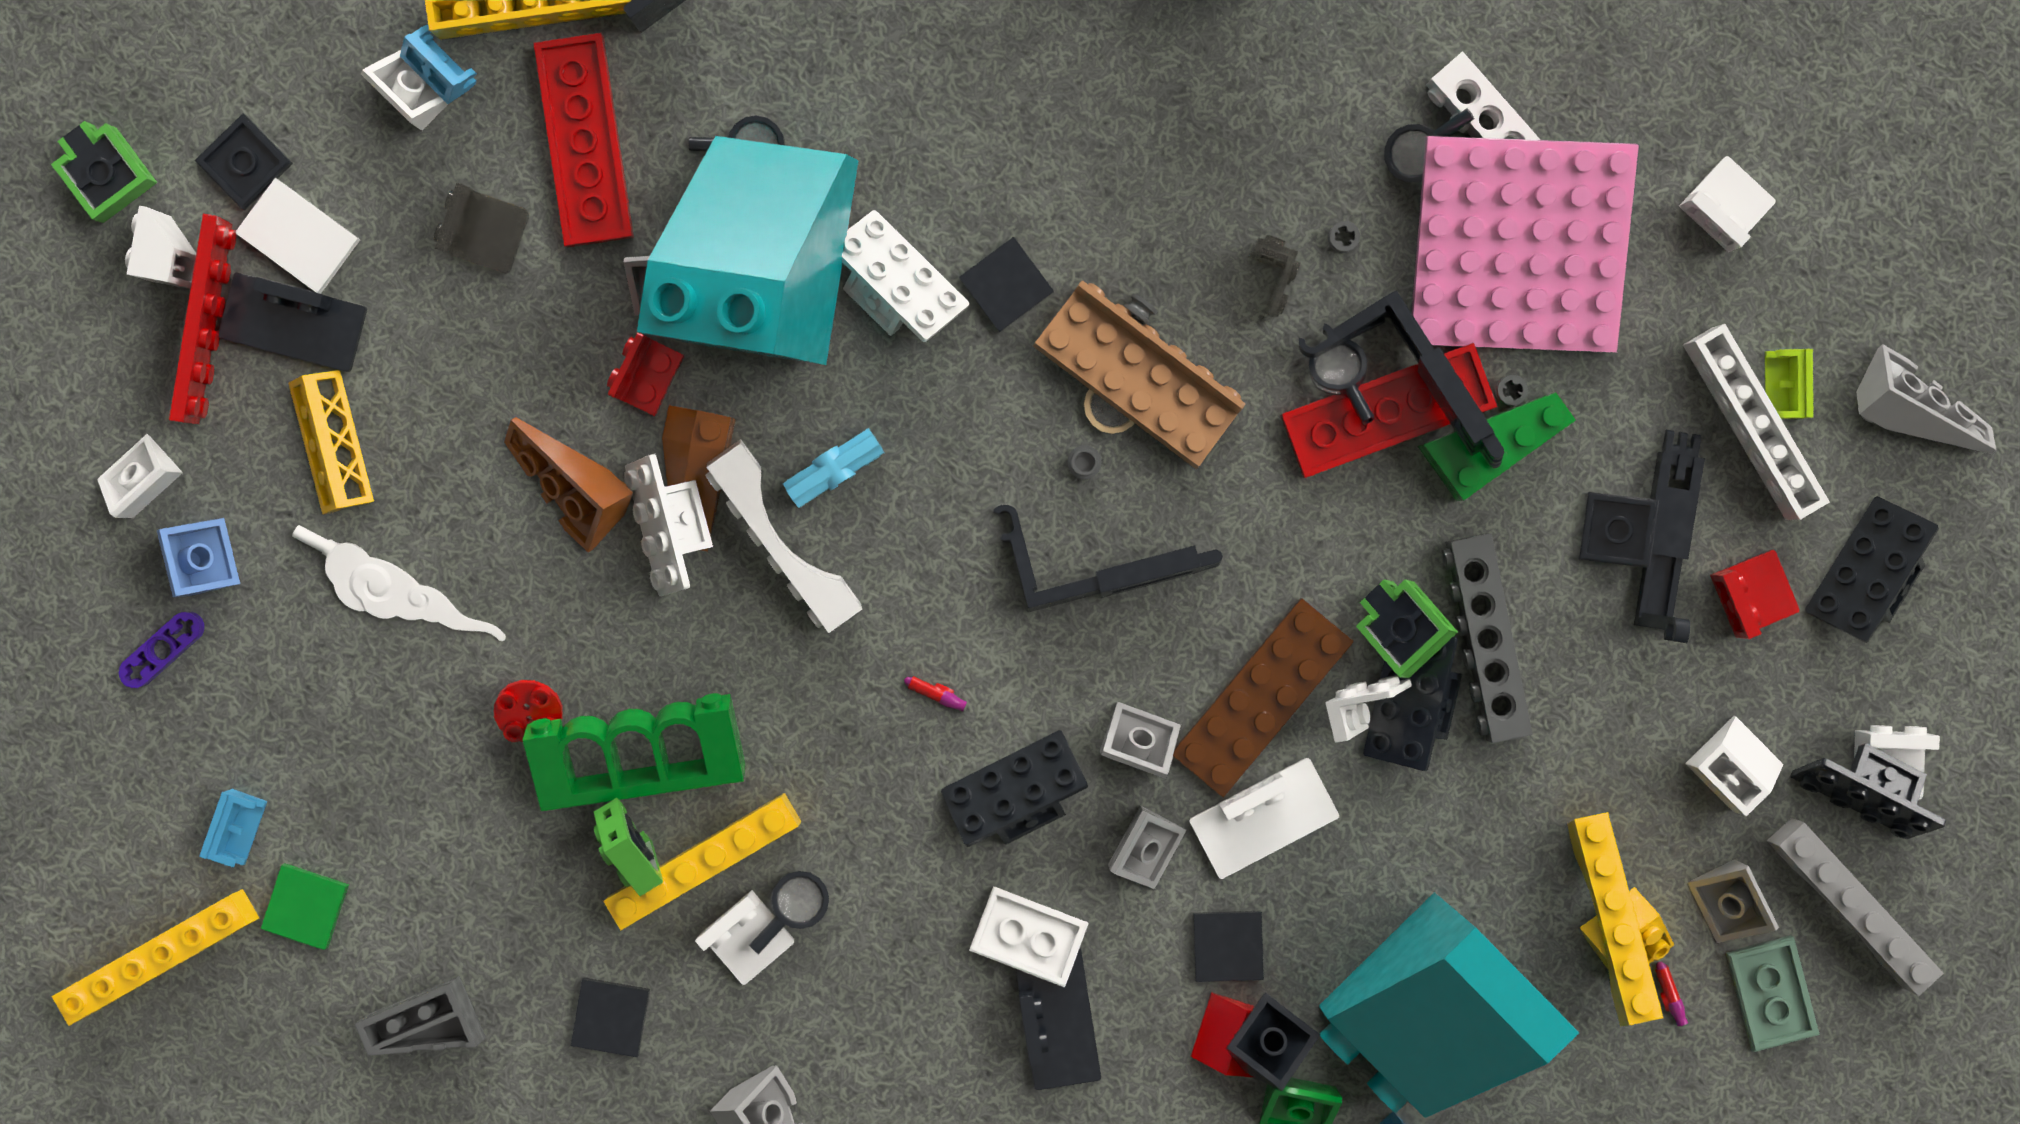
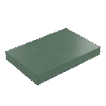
M1790 935L1726 952L1747 1036L1753 1052L1820 1035L1793 936Z

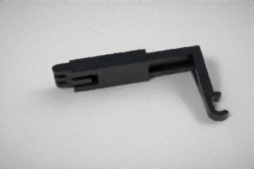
M1397 290L1334 329L1324 323L1323 334L1326 335L1327 340L1315 347L1307 346L1305 339L1299 338L1300 352L1308 358H1316L1340 344L1385 323L1384 318L1388 317L1418 362V374L1470 455L1473 456L1480 452L1491 468H1498L1501 465L1504 448L1495 436L1492 427L1440 347L1433 348Z
M1666 429L1662 452L1657 453L1650 499L1659 500L1650 568H1643L1634 625L1664 630V640L1687 643L1690 636L1689 619L1673 617L1682 561L1683 559H1689L1705 458L1698 457L1701 435L1692 434L1690 447H1687L1688 434L1686 432H1679L1677 445L1673 444L1674 431ZM1671 465L1677 466L1676 474L1673 475L1675 480H1684L1686 467L1692 468L1689 490L1668 487Z
M1000 505L993 510V513L997 515L1009 513L1012 517L1013 532L1003 534L1000 540L1002 542H1011L1029 612L1097 594L1104 598L1218 567L1223 558L1221 551L1217 549L1198 554L1194 545L1095 571V577L1034 592L1038 589L1018 513L1010 505Z

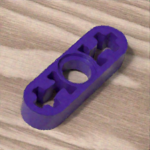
M194 612L176 614L122 662L119 667L121 682L130 688L148 685L203 635L205 628L203 619ZM182 620H192L194 623L191 626L192 634L184 633L177 639L167 634L168 631H170L171 635L177 634L183 628ZM159 640H164L170 645V655L164 660L158 658L154 652L155 644ZM147 660L156 665L155 669L153 665H147L141 670L140 675L143 677L142 679H131L130 675L133 673L131 665L134 667L140 666Z

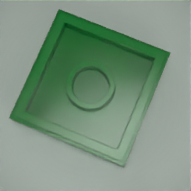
M286 863L282 864L261 929L316 948L328 949L349 884Z

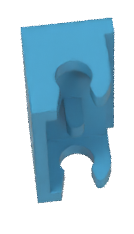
M425 25L404 37L400 57L449 104L476 84L477 81L473 77L477 73L472 68L464 72L433 41L429 26Z
M234 789L222 792L199 857L234 867L235 863L245 865L267 801Z

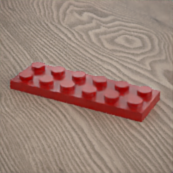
M595 33L535 42L534 50L564 246L569 248L634 238L603 34Z
M204 213L169 420L200 424V418H205L208 413L209 400L204 398L206 384L211 385L214 377V365L210 364L211 351H217L219 346V331H215L217 317L221 318L225 310V298L221 297L223 283L228 284L231 275V265L226 263L228 250L234 249L237 238L236 230H232V223L218 216Z
M1471 343L1445 353L1444 355L1481 412L1497 407L1475 344ZM1418 364L1361 384L1358 387L1375 417L1367 425H1363L1346 394L1332 395L1281 414V419L1303 478L1449 425V420L1418 374Z

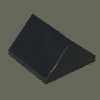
M1265 992L1225 1049L1245 1073L1279 1091H1283L1320 1034Z

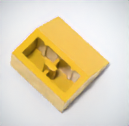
M1634 887L1629 892L1650 964L1654 960H1660L1665 957L1670 948L1674 946V943L1660 914ZM1596 915L1582 925L1580 929L1587 942L1608 969L1604 942Z

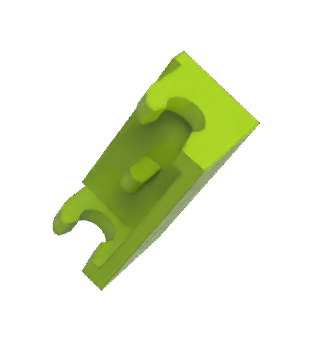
M1813 349L1765 351V393L1781 419L1813 418Z

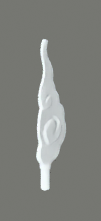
M300 525L294 530L292 537L321 551L327 557L325 563L326 574L334 584L338 598L349 608L357 611H367L371 615L382 619H389L395 616L406 620L424 619L429 622H440L455 630L487 632L495 636L499 641L506 639L505 634L498 627L462 615L441 592L429 586L419 585L409 574L389 562L369 557L356 544L348 542L337 543L331 539L327 540Z

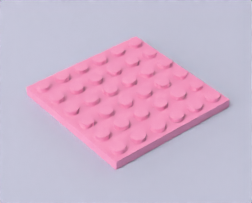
M1426 136L1412 315L1430 343L1443 346H1466L1474 343L1475 347L1617 353L1639 145L1629 143Z

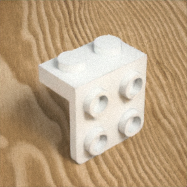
M1870 725V731L1855 730L1854 758L1858 746L1867 743L1924 773L1925 749L1939 750L1940 736L1927 733V727L1905 726L1904 732L1892 731V726ZM1923 785V788H1922V791H1921L1919 800L1923 797V794H1924V785Z

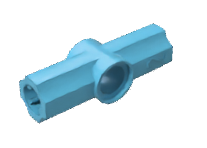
M868 428L840 447L835 446L812 461V465L787 479L783 485L791 499L800 508L828 489L831 491L838 487V484L852 478L856 475V471L881 457L885 452Z

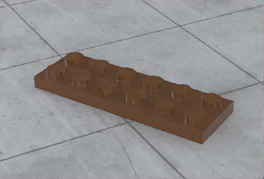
M1300 598L1175 747L1173 756L1224 798L1354 641L1303 598Z

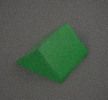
M1291 1078L1283 1091H1279L1267 1084L1259 1124H1332L1342 1105V1096L1336 1086Z

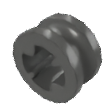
M1349 221L1336 223L1328 234L1330 247L1339 253L1352 251L1360 240L1358 228ZM1345 228L1346 233H1352L1353 240L1350 239L1348 241L1349 246H1343L1342 241L1335 240V234L1338 235L1340 233L1338 229Z
M1133 293L1131 296L1132 302L1125 304L1124 307L1131 312L1133 317L1141 323L1148 325L1150 322L1149 316L1156 315L1158 311L1145 299Z
M1517 375L1503 377L1495 386L1496 398L1506 406L1520 404L1528 394L1527 383ZM1508 381L1511 385L1519 386L1520 392L1515 393L1518 395L1515 400L1511 396L1505 397L1503 394V389H1507L1505 383Z

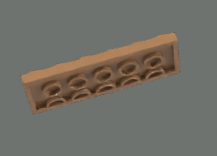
M1084 281L1079 283L1073 294L1033 345L1034 348L1195 469L1201 465L1228 426L1246 405L1236 390L1229 386L1223 387L1213 379L1214 376L1208 369L1200 365L1195 366L1186 359V354L1175 345L1169 346L1159 338V334L1149 325L1138 323L1132 318L1131 312L1126 307L1120 304H1113L1105 298L1104 292L1092 283L1087 284Z

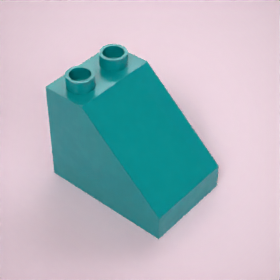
M715 136L648 258L637 332L697 345L826 365L858 160L842 153Z
M1435 892L1319 1005L1326 1018L1331 1022L1319 1033L1323 1041L1347 1065L1361 1053L1378 1070L1367 1084L1394 1113H1397L1409 1102L1424 1118L1548 1064L1579 1034L1568 1020L1474 925Z

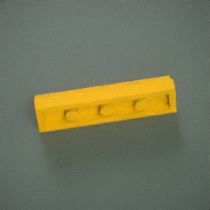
M340 370L302 375L289 382L322 514L374 502ZM332 381L335 394L331 401L320 395L317 382ZM331 411L342 419L343 428L339 434L328 427L326 419ZM339 445L350 451L352 460L348 467L337 461L335 452ZM348 477L358 483L362 497L347 500L344 484Z

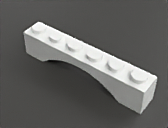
M741 439L707 463L706 468L709 472L705 476L717 492L723 489L730 500L726 504L737 519L743 516L750 526L746 530L748 535L758 547L763 544L771 554L767 557L768 562L777 574L783 571L791 581L787 584L788 589L797 601L805 600L811 608L807 611V614L818 629L824 626L827 632L830 633L862 610L861 603L841 576L824 572L806 563L794 554L778 537L763 505L760 486L761 466Z

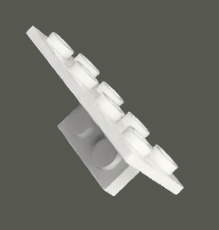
M875 210L848 229L847 237L844 241L842 263L852 272L843 290L890 336L898 331L904 323L921 341L927 342L968 307L969 302Z
M655 454L648 455L625 465L624 481L633 492V515L635 521L641 527L643 535L641 545L644 554L649 557L652 569L650 572L652 586L657 590L659 596H664L690 588L682 555L713 547L696 480L664 487L657 457Z
M1304 758L1190 818L1189 822L1218 877L1224 879L1338 819L1339 813L1311 760Z

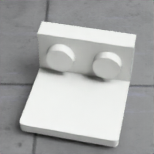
M1726 156L1687 196L1679 207L1726 251L1730 252L1742 247L1750 239L1751 236L1748 232L1776 201L1739 165Z
M1390 676L1379 679L1378 683L1368 685V687L1366 682H1358L1347 685L1346 689L1336 691V697L1325 702L1335 743L1348 741L1369 728L1370 712L1367 704L1364 702L1394 697L1412 686L1410 679L1400 681L1398 676Z
M751 890L697 937L695 942L703 951L710 946L740 983L745 985L793 945L794 938L783 928L759 955L749 946L775 917Z

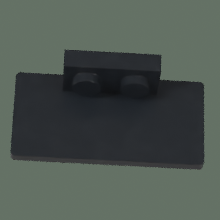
M236 272L233 275L218 337L345 372H351L367 308L320 293Z
M1874 497L1806 606L1805 611L1850 636L1868 643L1882 620L1888 623L1891 622L1924 569L1925 563L1922 555L1939 530L1938 525L1883 498Z
M1452 637L1410 678L1399 677L1400 681L1410 679L1411 687L1394 697L1375 700L1363 751L1365 756L1420 771L1428 770L1435 739H1448L1462 674L1451 671L1458 642L1457 638ZM1384 660L1380 679L1398 676Z
M1058 730L942 788L941 793L966 847H970L998 833L1004 844L1007 845L1065 816L1066 814L1060 801L1088 788V783L1063 732Z
M1867 743L1858 746L1850 770L1829 759L1821 758L1793 770L1790 775L1791 778L1800 782L1799 785L1803 789L1815 793L1820 792L1830 797V802L1842 808H1851L1859 812L1860 817L1865 821L1876 824L1880 823L1890 828V832L1899 838L1910 839L1943 828L1946 823L1944 818L1917 805L1927 774Z
M1081 947L1078 950L1065 987L1016 969L1019 1000L1034 1088L1036 1090H1044L1100 1081L1101 1071Z

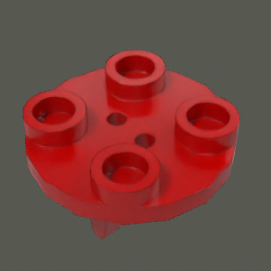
M519 680L508 684L499 692L494 703V719L499 729L503 731L504 737L510 742H523L527 724L542 718L562 720L563 705L557 693L548 685L535 680Z

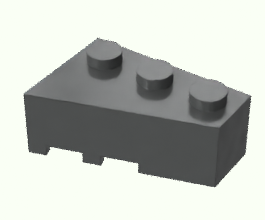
M460 976L370 1013L355 1023L368 1056L408 1053L427 1049L444 1050L445 1048L477 1047L486 1038Z

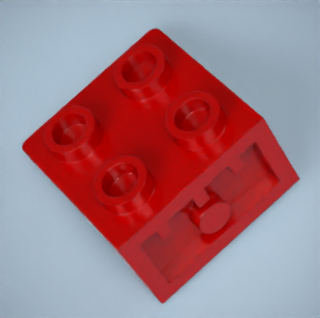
M637 333L635 338L630 337L623 348L622 355L625 356V359L620 369L615 368L608 379L607 387L610 388L608 395L656 416L685 355L641 333Z
M1775 550L1766 551L1710 575L1736 638L1751 639L1761 635L1760 628L1800 611Z

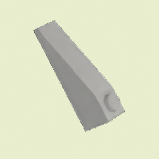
M1883 344L1877 349L1856 391L1858 411L1863 419L1870 423L1874 422L1887 430L1988 454L1996 451L1993 430L1988 423L1960 401L1951 405L1948 397L1941 391L1943 387L1935 380L1927 386L1913 373L1917 371L1918 366L1908 358Z
M775 1065L730 1089L711 1109L710 1113L717 1124H794L789 1106L796 1104L797 1101L790 1085L778 1066Z

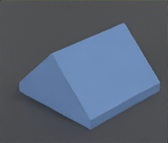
M224 518L157 530L173 597L192 596L240 584Z

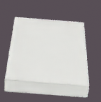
M277 178L272 181L236 230L237 235L313 291L320 294L360 241L359 238Z
M993 886L969 951L1065 987L1088 922Z

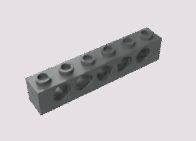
M1492 533L1446 541L1447 549L1442 550V559L1445 569H1451L1453 582L1449 583V593L1452 602H1458L1460 616L1455 617L1459 636H1465L1467 649L1462 650V656L1466 669L1472 670L1474 682L1469 683V691L1473 703L1478 702L1481 715L1476 716L1479 735L1485 736L1486 741L1491 743L1533 735ZM1470 562L1475 563L1479 569L1478 576L1473 581L1467 580L1464 575V568ZM1480 595L1484 598L1486 605L1484 611L1476 615L1471 609V602L1473 598ZM1488 629L1492 634V642L1489 646L1482 648L1478 643V635L1482 630ZM1495 662L1499 667V674L1494 680L1488 681L1485 677V668L1488 664ZM1498 696H1503L1506 701L1505 709L1501 713L1495 714L1491 707L1492 701Z

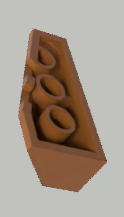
M669 405L662 436L667 486L696 480L711 537L721 489L717 492L705 476L709 472L706 467L710 460L730 447L736 419Z
M519 418L511 419L504 443L527 476L538 475L541 488L544 491L540 495L546 504L555 500L565 516L559 522L564 530L587 552L592 551L625 515L633 492L607 468Z

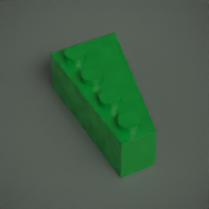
M1556 392L1487 418L1486 420L1492 427L1495 436L1504 448L1502 463L1498 468H1491L1480 452L1471 456L1456 431L1417 447L1455 500L1464 501L1572 424L1576 419Z

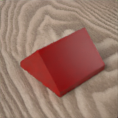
M1211 992L1191 1057L1224 1075L1253 1077L1244 1072L1225 1048L1254 1006Z

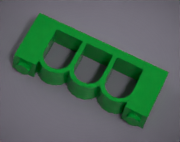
M711 693L698 698L696 705L688 702H674L662 708L656 718L649 712L641 709H627L618 712L611 718L609 725L594 716L573 718L564 727L561 719L550 720L542 718L527 724L523 737V744L541 811L608 802L616 798L621 800L743 782L745 776L744 754L731 694L720 695L718 693ZM674 724H684L691 727L697 732L700 739L704 759L670 764L662 731ZM626 731H635L643 734L651 743L656 766L623 770L615 737ZM578 738H587L595 741L604 752L609 773L576 777L568 743Z

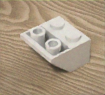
M139 206L138 214L134 215L131 225L134 234L132 247L128 249L125 257V264L128 268L127 275L151 282L191 289L196 252L171 216L148 207Z
M1733 716L1685 763L1733 812L1743 816H1747L1771 793L1783 767V764L1736 716Z

